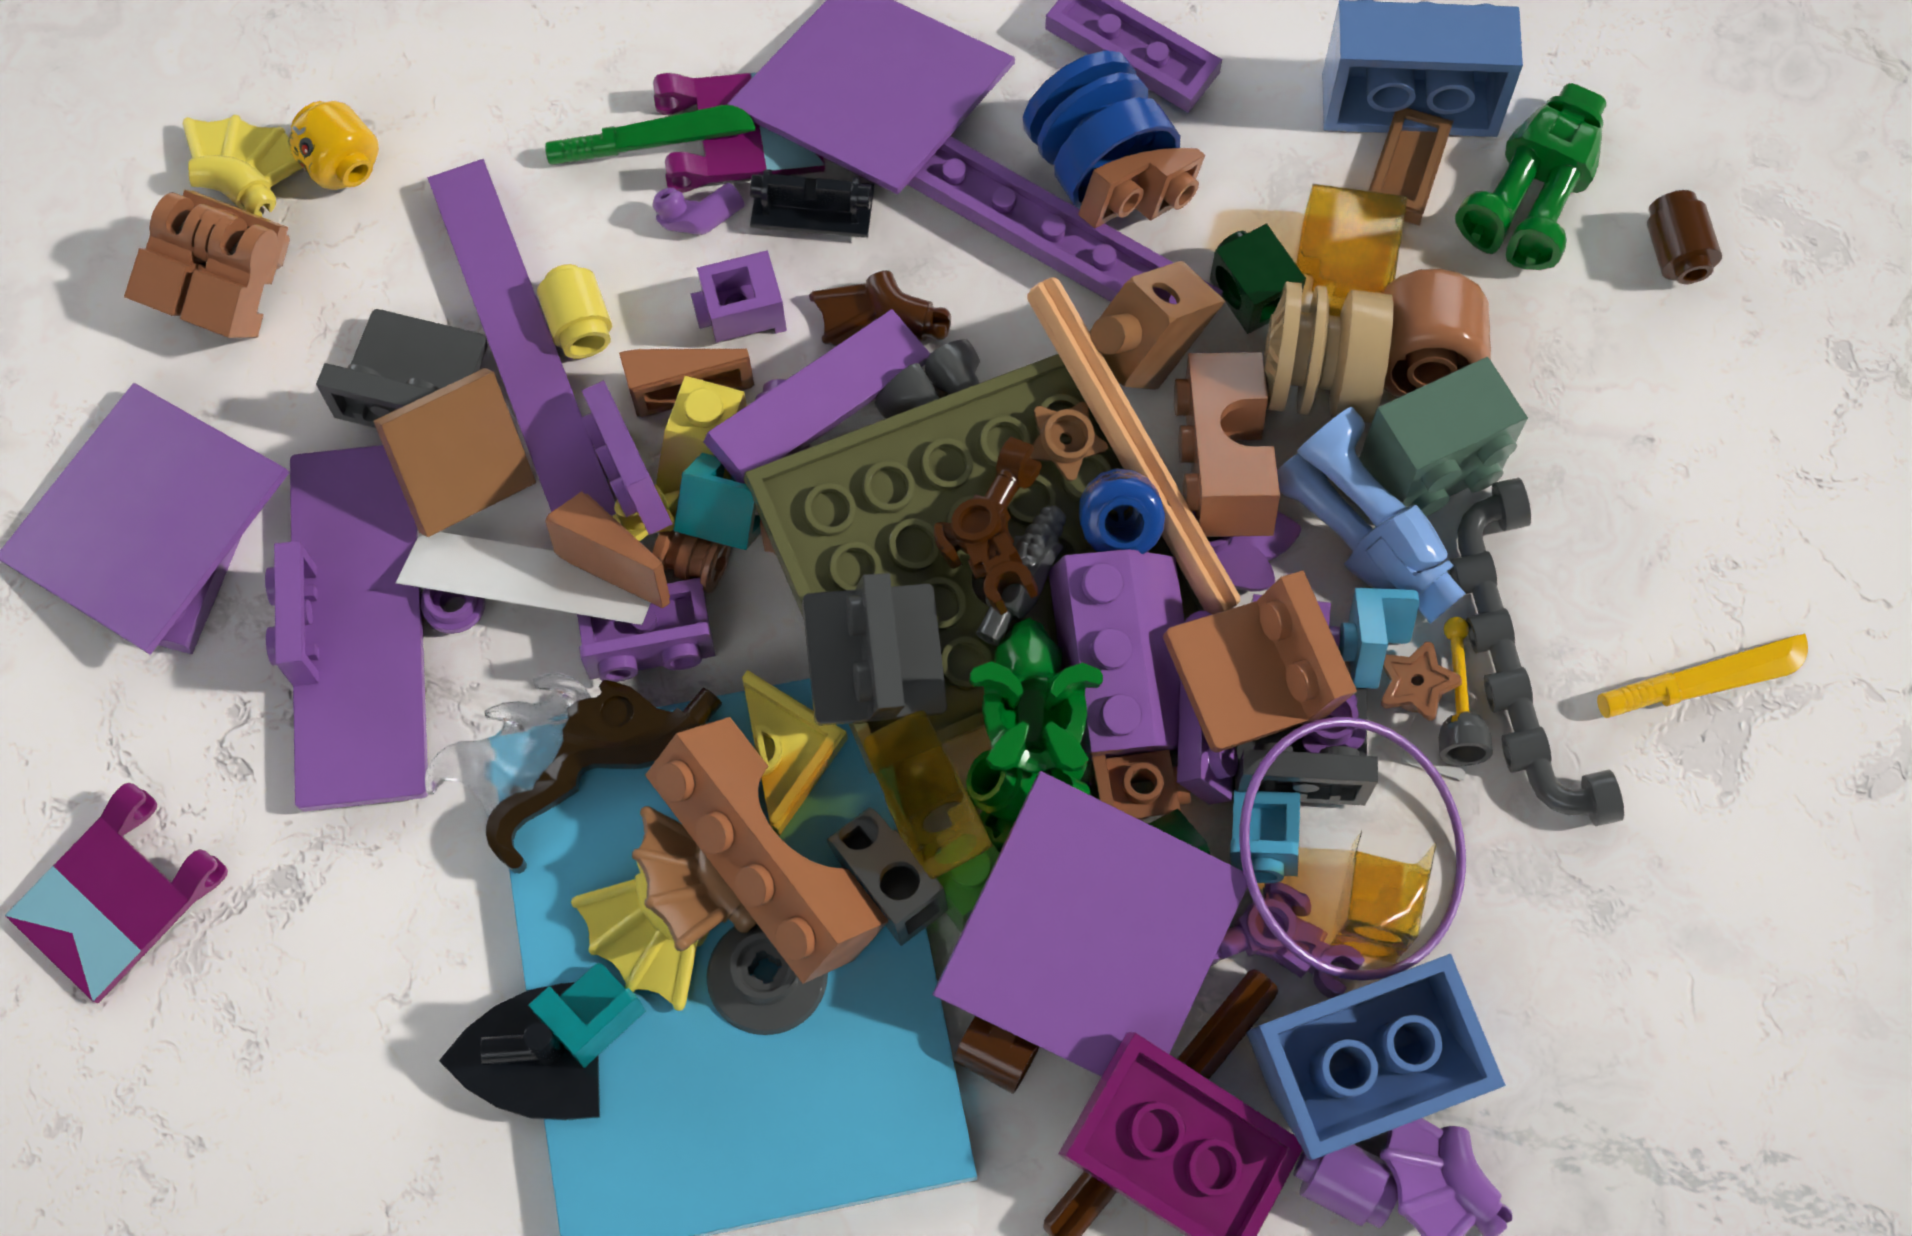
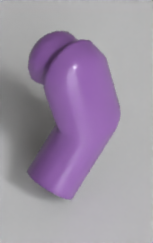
M728 182L701 202L684 200L682 192L672 187L659 191L653 199V208L657 213L656 220L662 227L668 231L698 235L710 232L745 206L738 190Z

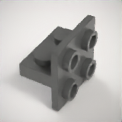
M890 573L869 574L862 576L855 590L808 593L804 596L802 608L814 721L817 725L827 726L942 715L947 710L934 589L930 584L891 587Z

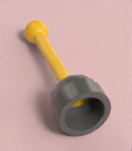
M1451 617L1445 622L1443 631L1446 638L1451 641L1453 672L1460 675L1462 685L1454 689L1456 714L1448 717L1440 728L1438 737L1440 759L1445 763L1457 766H1470L1483 763L1492 757V738L1489 727L1482 717L1469 712L1464 639L1469 633V625L1461 617Z

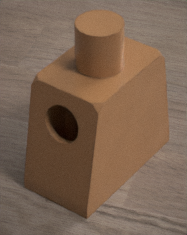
M1178 261L1131 277L1123 285L1100 318L1094 323L1089 331L1091 340L1096 349L1102 353L1118 383L1124 387L1156 390L1160 388L1225 303V300L1184 261ZM1171 295L1175 298L1177 304H1170L1169 298Z

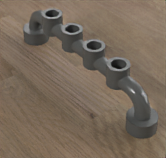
M1519 477L1495 482L1492 484V496L1474 503L1462 516L1457 530L1458 547L1461 557L1450 559V562L1454 565L1450 569V575L1466 594H1473L1478 610L1477 615L1466 618V622L1469 625L1468 636L1472 649L1476 654L1490 651L1496 673L1484 675V688L1490 709L1493 713L1508 710L1514 730L1513 733L1504 734L1501 737L1507 767L1511 773L1526 770L1529 783L1537 798L1551 810L1566 815H1589L1594 826L1623 821L1624 804L1617 779L1611 770L1583 775L1581 778L1582 789L1577 790L1564 787L1555 777L1551 764L1552 758L1549 741L1537 719L1533 705L1530 679L1526 669L1521 666L1515 646L1512 620L1508 610L1503 607L1497 587L1494 561L1490 552L1486 551L1483 541L1485 527L1494 521H1498L1500 528L1504 532L1530 526V503L1525 486Z

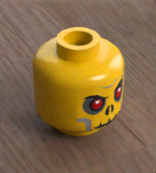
M338 101L313 102L301 109L292 121L288 139L290 153L320 187L331 190L356 187L369 178L379 152L378 140L349 105Z

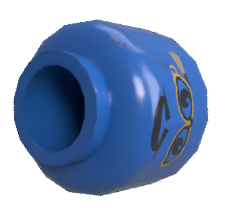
M1113 469L1099 474L1088 483L1080 498V524L1085 539L1096 552L1130 549L1145 554L1157 544L1164 531L1166 514L1159 492L1146 476L1134 470ZM1131 506L1130 511L1124 515V510ZM1111 510L1117 511V516H1114L1109 512Z

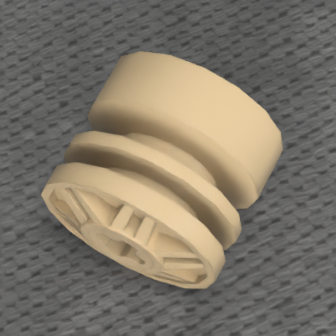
M1286 281L1283 286L1281 299L1274 313L1271 314L1266 337L1263 363L1268 395L1267 410L1283 412L1290 385L1298 386L1297 414L1308 415L1313 407L1318 389L1329 390L1331 418L1336 417L1345 409L1353 407L1363 418L1364 423H1372L1376 410L1380 406L1388 367L1393 326L1392 295L1350 290L1344 301L1340 317L1329 315L1327 287L1317 285L1314 289L1309 313L1301 312L1302 283Z

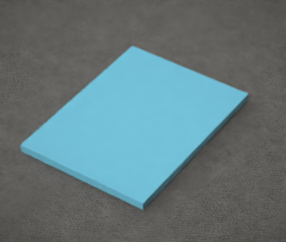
M810 678L773 685L813 710ZM745 691L717 696L722 705L706 724L731 717L755 748ZM691 701L656 708L673 712L677 708L683 711ZM849 724L837 725L847 732V741L779 836L789 847L805 858L834 868L843 867L830 849L827 838L869 807L873 808L893 831L896 830L909 845L894 767L892 765L870 774ZM565 725L491 739L499 802L514 793L533 789L538 778L554 761L563 743L562 730ZM651 766L643 769L594 768L586 771L579 781V791L526 822L516 832L514 848L526 861L527 867L520 874L514 873L511 869H509L526 991L562 983H574L597 963L603 964L625 987V981L620 971L612 962L589 953V930L586 921L577 908L571 905V899L580 894L633 880L635 875L640 873L636 860L632 858V852L635 849H639L645 834L643 819L640 815L642 807L649 806L681 823L645 776ZM760 779L758 788L759 802L764 816L769 823L762 780ZM730 920L725 923L722 921L710 930L704 943L701 946H697L687 1001L683 1010L676 1011L673 1005L659 993L648 990H635L633 993L639 998L646 1012L599 1054L600 1118L577 1120L544 1119L560 1236H711L977 1180L942 1002L940 998L932 995L938 982L927 928H924L900 946L888 928L884 926L854 961L828 972L825 993L812 1015L797 1027L779 1034L757 1035L742 1031L727 1022L712 1003L707 987L708 962L718 941L726 932L734 927ZM768 959L758 961L759 965L751 976L754 975L757 979L763 980L764 984L772 982L773 977L781 966L769 962Z

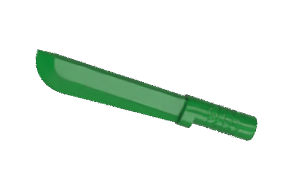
M720 105L620 127H604L600 134L548 141L545 143V151L548 163L555 165L614 156L622 152L740 135L755 131L756 129L752 118L747 112L736 106Z

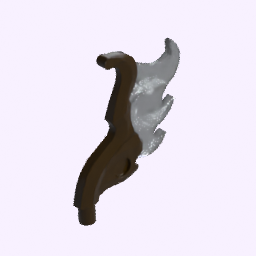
M546 673L532 680L536 689L550 691L551 696L548 700L533 704L521 701L503 702L485 710L484 713L487 720L503 721L502 729L495 736L479 741H459L446 746L438 752L426 770V792L428 795H434L444 781L460 782L472 789L488 816L485 834L489 847L502 863L514 873L520 874L526 869L527 863L514 848V838L516 832L526 822L579 791V781L586 771L594 768L643 769L652 766L676 733L705 725L721 707L722 702L708 689L702 688L683 711L677 708L673 712L656 708L632 687L615 681L603 680L599 685L601 694L592 698L583 684L574 677L562 673Z

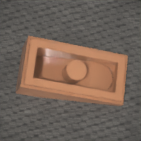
M635 349L619 352L637 417H644L673 409L685 376L740 391L755 386L747 349Z
M581 491L548 514L545 520L553 550L560 558L660 608L670 604V594L662 562L590 495Z

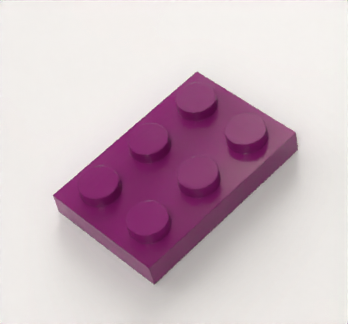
M1127 1032L1058 1155L1186 1236H1257L1303 1149L1294 1134L1135 1032Z

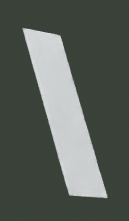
M438 532L428 538L420 533L396 581V584L638 625L643 624L651 604L568 563L553 550L445 532Z

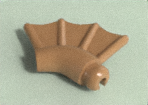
M649 806L642 807L640 815L643 819L645 834L639 849H635L632 852V858L640 865L647 881L645 906L651 909L667 925L675 942V949L677 951L686 950L722 921L725 923L730 920L739 932L748 933L757 923L684 826Z

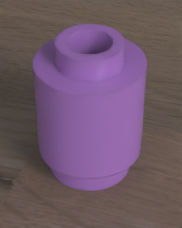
M1355 1144L1314 1160H1309L1303 1150L1294 1169L1293 1176L1303 1180L1299 1192L1301 1196L1358 1226L1368 1222L1377 1228H1381L1389 1218L1398 1200L1397 1185L1386 1162Z

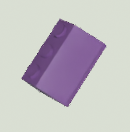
M1130 549L1064 555L1049 572L1058 646L1062 648L1061 670L1063 671L1065 668L1079 663H1085L1100 669L1103 674V683L1099 688L1085 689L1087 720L1080 745L1086 753L1088 761L1092 760V757L1103 755L1108 759L1169 750V752L1178 751L1180 677L1163 639L1164 633L1170 627L1185 623L1176 558L1149 552L1141 554L1139 551Z

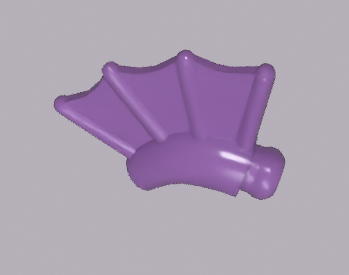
M1424 1118L1388 1131L1385 1149H1382L1380 1152V1158L1388 1165L1397 1185L1398 1213L1405 1217L1421 1236H1464L1473 1225L1477 1226L1483 1236H1499L1508 1228L1506 1223L1512 1221V1211L1500 1201L1502 1194L1490 1182L1477 1164L1472 1150L1470 1132L1467 1129L1459 1126H1447L1440 1129Z

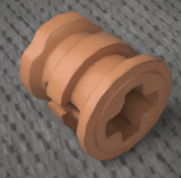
M672 530L659 532L652 554L662 562L664 572L672 569L674 570L675 577L681 580L700 578V584H702L704 592L711 593L717 587L724 574L732 547Z

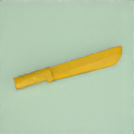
M1805 634L1787 637L1678 672L1665 673L1601 693L1597 697L1598 708L1605 718H1611L1659 702L1664 706H1671L1683 700L1788 676L1796 672L1806 660L1808 654L1807 637Z

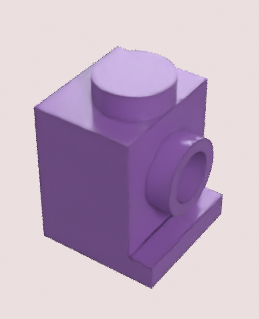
M768 250L697 267L701 291L691 293L692 303L699 328L711 326L716 343L773 328L775 334L787 331L783 301Z

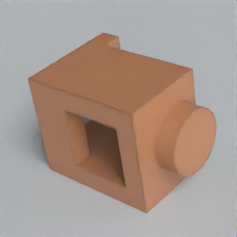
M1169 750L1106 759L1105 755L1092 757L1089 772L1092 797L1147 824L1176 809L1181 811L1180 805L1190 804V791L1177 783L1178 766L1172 767ZM1151 780L1155 789L1148 794H1140L1132 788L1131 783Z

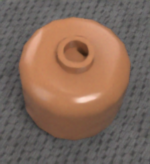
M1419 269L1399 276L1381 290L1380 293L1390 294L1393 297L1392 337L1384 389L1390 394L1399 398L1485 357H1489L1491 360L1489 302L1480 286L1461 273L1445 269Z

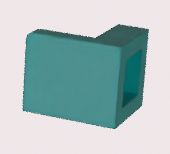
M701 453L682 473L674 531L747 550L761 533V519L759 515H755L756 507L751 491L746 484L724 479L725 467L714 455Z
M601 963L591 967L560 997L549 986L529 1004V1007L539 1020L549 1027L560 1043L583 1068L590 1064L646 1012L639 998L629 988L625 989Z

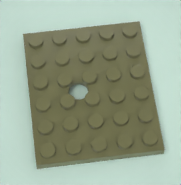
M1059 354L745 472L743 479L751 491L757 512L802 617V600L806 594L855 590L863 575L890 573L891 587L930 584L934 589L947 710L942 715L849 723V727L870 774L985 727L982 713L984 686L973 687L970 683V673L974 667L991 661L995 662V649L997 646L983 641L976 635V631L989 607L976 596L973 590V572L968 563V559H971L969 554L962 550L957 551L963 565L952 569L935 543L934 526L938 522L952 523L951 519L957 507L961 503L973 499L975 494L984 497L997 475L996 465L1000 451L1010 437L1029 444L1034 443L1040 435L1034 417V410L1037 406H1043L1057 412L1063 409H1070L1080 402H1085ZM1090 409L1089 420L1093 425L1095 434L1108 444L1107 451L1083 458L1077 478L1073 481H1067L1054 462L1039 461L1042 467L1035 482L1028 488L1023 489L1020 487L1007 507L1011 517L1008 521V532L1013 540L1015 535L1023 536L1025 534L1026 528L1032 524L1033 518L1040 514L1042 508L1053 505L1063 511L1066 516V523L1063 526L1062 535L1058 538V543L1063 545V549L1052 567L1064 555L1096 552L1085 539L1080 524V498L1088 483L1099 474L1113 469H1124ZM1062 434L1060 441L1067 445L1071 443V438L1066 434ZM1131 506L1124 510V515L1130 511ZM1111 510L1109 512L1112 515L1117 516V511ZM1162 535L1157 544L1147 551L1149 553L1173 556ZM1176 561L1184 621H1186L1190 615L1198 611H1204ZM1049 574L1036 605L1023 619L1012 620L1003 638L1014 624L1031 618L1041 623L1048 635L1058 645Z

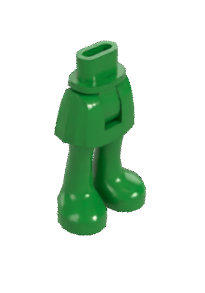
M1568 83L1563 87L1559 96L1551 97L1546 105L1540 106L1513 132L1506 143L1505 157L1509 166L1494 192L1475 191L1463 200L1455 214V224L1462 235L1475 248L1487 254H1494L1499 250L1509 232L1512 220L1535 178L1543 182L1544 185L1525 220L1517 226L1510 238L1505 256L1510 264L1525 270H1544L1557 265L1565 252L1567 243L1565 230L1557 221L1572 192L1579 193L1585 191L1594 179L1598 168L1602 128L1604 125L1601 115L1607 105L1605 98L1582 86Z

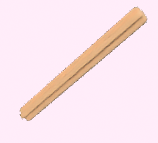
M1056 277L1039 282L1027 294L1028 302L1122 467L1146 476L1157 488L1166 514L1162 537L1176 558L1179 567L1204 611L1216 614L1234 608L1240 602L1238 591L1102 353L1094 346L1090 332L1062 283Z

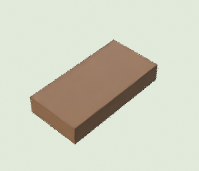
M1410 108L1395 111L1363 209L1420 226L1453 121ZM1405 119L1437 128V132L1401 130Z

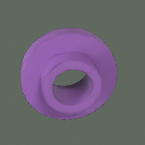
M425 588L421 596L420 605L429 625L440 632L455 634L470 629L480 620L485 610L486 600L485 598ZM455 597L465 599L464 605L457 611H444V606L450 599Z

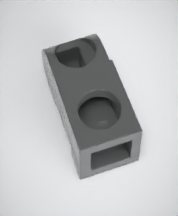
M867 808L827 838V843L840 865L850 870L889 922L885 926L900 946L948 911L944 887L896 830L893 831L873 808Z

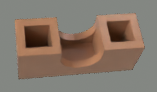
M1262 352L1188 353L1186 378L1175 379V415L1186 416L1187 424L1179 426L1180 463H1190L1191 473H1184L1183 497L1191 511H1195L1196 520L1206 537L1274 536L1280 499L1274 446H1245L1234 442L1238 440H1262L1268 402Z

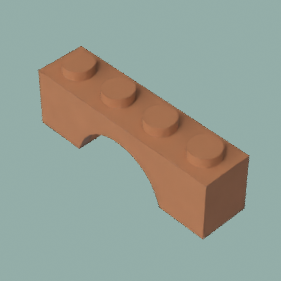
M727 717L676 733L645 776L802 984L854 961L889 921L849 869L828 867L805 858L789 847L772 829L761 809L758 796L760 779L769 766L731 717Z

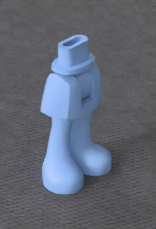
M1349 407L1311 436L1297 450L1298 453L1277 470L1279 491L1286 497L1298 500L1345 541L1353 552L1344 565L1367 585L1377 589L1416 590L1420 602L1418 610L1431 624L1466 593L1448 574V571L1454 566L1449 560L1438 566L1447 558L1448 553L1426 515L1417 505L1406 507L1387 491L1360 461L1355 447L1366 426L1363 418L1353 407ZM1327 477L1364 511L1375 525L1374 529L1347 504L1328 481Z

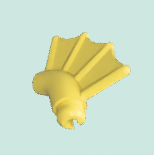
M232 115L231 118L212 122L195 120L190 117H186L183 120V128L191 154V159H189L188 163L191 187L210 188L220 191L242 210L262 217L260 207L264 205L271 213L276 205V196L271 191V187L302 169V166L290 153L289 137L283 127H257L241 120L238 115Z
M638 862L637 866L640 873L635 875V879L573 897L571 905L577 908L586 921L589 930V953L612 962L620 971L625 981V989L629 988L632 992L635 990H648L659 993L673 1005L676 1011L683 1010L687 1001L697 946H701L704 943L709 932L686 950L677 951L667 925L651 909L645 906L647 881Z

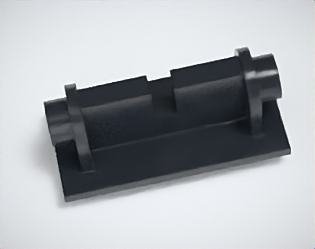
M765 169L763 174H752L750 197L754 198L750 227L868 238L875 184L861 183L860 177H854L853 181L815 179L772 174V170Z

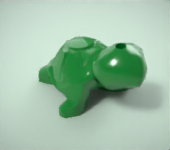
M1031 618L1014 624L995 649V662L991 661L974 667L970 673V683L973 687L984 686L982 713L985 729L991 742V749L986 762L991 769L1005 771L1011 768H1018L1030 773L1045 772L1056 768L1069 772L1080 771L1089 760L1080 745L1087 720L1085 689L1099 688L1103 683V674L1100 669L1085 663L1065 668L1057 674L1062 668V648L1055 644L1041 623Z

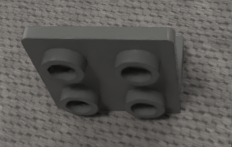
M375 309L371 312L351 364L344 368L324 363L316 386L334 418L376 428L374 420L479 371L488 347V341L486 336L481 333Z
M1356 688L1357 692L1354 695L1357 698L1356 706L1359 719L1367 720V688ZM1303 725L1236 746L1238 770L1235 774V790L1237 792H1246L1253 774L1269 750L1283 737ZM1365 730V741L1358 749L1346 746H1331L1321 749L1319 753H1307L1302 747L1303 737L1289 745L1271 764L1260 783L1258 791L1300 793V802L1365 806L1378 783V756H1367V730Z

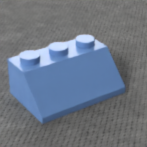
M1451 953L1264 1023L1246 1032L1270 1095L1309 1160L1317 1159L1506 1086Z

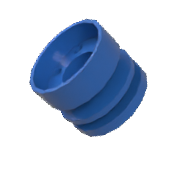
M1104 50L1085 55L1065 65L1040 86L1029 100L1023 114L1024 131L1030 140L1038 146V152L1042 158L1049 164L1054 165V176L1078 209L1082 205L1094 169L1117 159L1141 152L1180 148L1181 135L1154 99L1148 98L1147 86L1136 75L1135 69L1121 52Z

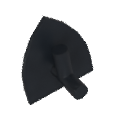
M562 983L550 987L560 997L574 983ZM549 986L528 990L494 1006L468 1026L439 1060L468 1091L498 1109L530 1119L577 1120L600 1118L599 1055L583 1068L560 1043L549 1027L543 1024L529 1007V1004Z

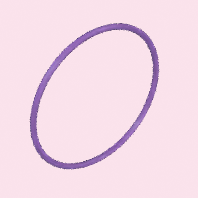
M1332 717L1307 723L1283 737L1269 750L1253 774L1241 811L1239 831L1240 855L1250 895L1264 922L1276 938L1291 953L1313 968L1332 976L1350 980L1363 981L1386 978L1411 968L1429 955L1445 936L1455 918L1463 893L1466 873V848L1461 819L1446 783L1430 760L1405 737L1381 724L1359 718ZM1332 727L1360 728L1377 733L1402 747L1430 776L1445 803L1451 820L1456 848V874L1447 911L1436 931L1419 950L1403 961L1388 967L1375 970L1345 969L1324 962L1305 951L1285 933L1275 920L1263 899L1254 875L1250 852V821L1255 796L1260 783L1271 764L1289 745L1299 738L1321 729Z

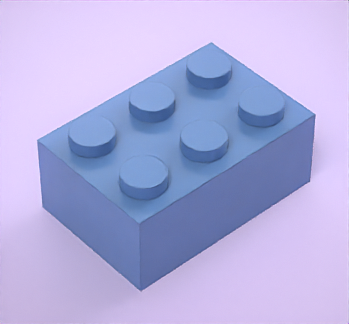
M1339 0L1322 72L1323 131L1388 133L1395 111L1410 108L1452 120L1453 124L1449 135L1498 137L1523 67L1519 7L1495 6L1492 4H1436L1429 1L1407 3L1379 2L1374 0ZM1405 119L1401 131L1437 132V128Z

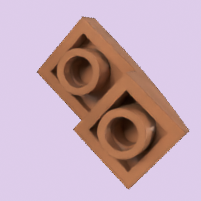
M1197 148L1159 149L1126 156L1093 170L1078 215L1096 229L1117 216L1123 218L1129 215L1135 208L1150 221L1172 208L1179 210L1190 202L1198 190L1199 181L1196 178L1205 154Z

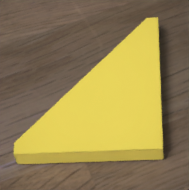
M747 670L742 677L755 749L769 766L761 777L769 823L776 834L780 836L843 747L848 737L847 732L837 725H817L814 721L813 710Z

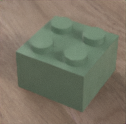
M1485 357L1378 407L1359 459L1364 467L1387 491L1406 507L1417 505L1427 517L1444 507L1449 502L1450 496L1469 488L1471 493L1480 492L1497 482L1504 474L1502 469L1509 455L1517 448L1516 441L1528 417L1489 357Z

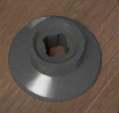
M758 924L748 933L739 932L735 926L726 932L713 949L707 967L708 992L717 1011L734 1027L757 1035L783 1033L797 1027L808 1019L823 998L828 973L802 984ZM762 959H768L769 962L781 966L770 983L764 984L763 980L757 979L754 975L751 976L759 965L758 961Z

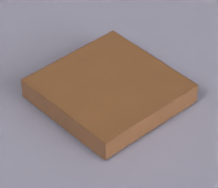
M483 368L373 421L418 531L427 538L536 483L494 371Z

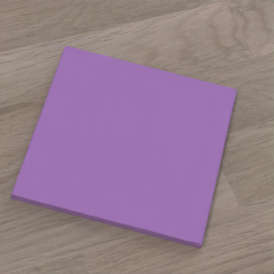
M826 0L730 100L728 105L739 107L747 112L754 123L898 195L1015 64V57L894 0Z
M133 382L0 550V561L151 655L290 472L285 467Z
M1039 771L932 995L1101 1077L1127 1032L1137 1033L1170 1054L1248 886L1244 872Z

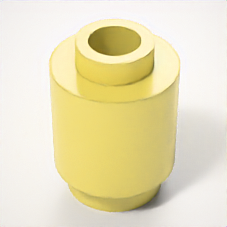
M573 264L561 265L550 270L546 274L545 279L538 285L537 295L554 344L562 348L567 357L573 359L587 358L602 352L611 342L609 332L612 329V322L594 273L587 268H581Z

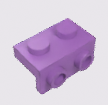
M700 578L667 583L670 604L660 608L651 603L642 625L577 614L582 643L579 647L580 656L589 680L600 678L602 681L620 682L635 677L639 670L661 666L669 670H684L697 666L702 662L703 658L716 656L705 593L702 584H700Z

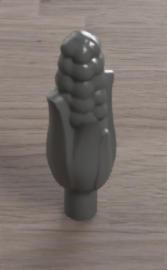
M1052 505L1042 508L1040 514L1035 516L1032 524L1026 528L1025 534L1023 536L1015 535L1014 538L1015 543L1013 545L1023 562L1022 564L1028 567L1038 587V595L1031 599L1022 585L1012 584L1007 586L1001 595L1008 610L1003 615L994 611L986 596L985 601L989 609L976 631V635L983 641L998 646L1011 621L1023 619L1036 605L1052 565L1063 549V545L1058 543V538L1063 533L1066 516L1059 507Z

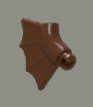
M888 270L872 274L867 278L865 284L812 291L809 295L810 301L814 302L823 314L824 335L821 340L824 344H831L835 347L891 309H893L920 342L926 341L928 337L941 341L948 336L950 331L951 313L946 308H935L931 301L903 293L899 289L893 273Z

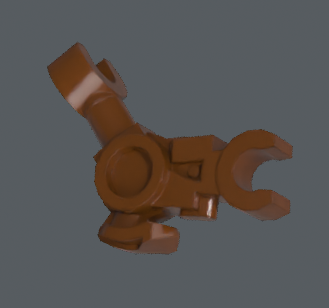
M1010 437L1005 442L1000 451L996 465L997 475L984 497L975 494L973 499H969L957 507L951 519L952 523L938 522L934 526L935 543L948 565L952 569L963 565L957 551L962 550L969 554L971 559H968V563L976 580L986 576L983 583L984 592L994 611L1000 615L1008 612L1001 597L1003 590L1007 586L1012 584L1022 585L1031 599L1038 595V587L1028 567L1022 564L1023 562L1013 545L1015 542L1008 532V521L1011 517L1007 507L1020 487L1025 489L1035 482L1042 465L1041 462L1029 458L1034 451L1032 444Z

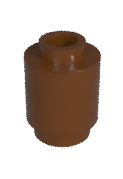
M1678 190L1657 198L1649 206L1650 217L1647 220V228L1662 276L1669 280H1677L1680 284H1693L1708 278L1713 273V268L1720 263L1722 252L1706 204L1698 200L1696 193L1690 190Z

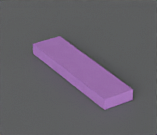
M891 309L707 432L703 442L736 482L745 484L743 479L745 472L801 451L875 400L881 390L909 365L918 363L923 367L930 352Z

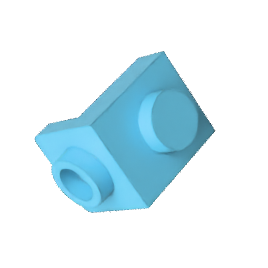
M1355 588L1348 623L1342 622L1340 625L1339 651L1343 660L1350 663L1351 678L1356 688L1378 689L1388 643L1406 644L1411 641L1420 604L1419 595L1416 590Z
M1234 790L1230 861L1232 866L1243 871L1239 831L1241 811L1246 792ZM1257 791L1250 821V852L1257 883H1277L1282 881L1284 876H1298L1300 793Z

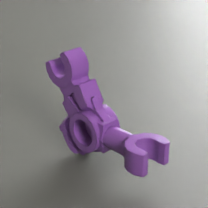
M1281 882L1264 884L1263 896L1267 907L1281 928L1295 943L1311 955L1329 964L1334 962L1341 963L1348 969L1358 970L1362 966L1365 959L1358 950L1348 945L1331 946L1324 941L1328 935L1326 931L1297 917L1308 916L1311 913L1310 898L1306 894ZM1254 902L1247 907L1241 917L1237 918L1234 922L1235 926L1227 930L1211 964L1213 966L1220 960L1246 951L1248 957L1255 954L1270 957L1299 978H1302L1308 971L1312 974L1314 984L1319 992L1327 998L1344 994L1347 989L1344 984L1335 980L1332 975L1313 968L1291 953L1268 928Z

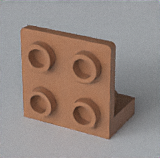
M1304 570L1280 577L1255 602L1170 627L1163 635L1164 642L1209 748L1215 753L1325 718L1357 692Z

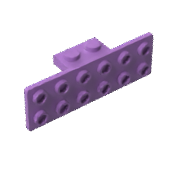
M383 445L295 454L290 458L291 542L274 543V567L267 568L265 572L267 597L269 603L275 606V626L268 627L266 630L267 655L271 665H277L293 685L295 805L300 811L307 812L425 798L429 793L423 620L420 605L422 592L420 587L396 584L419 536L418 528Z

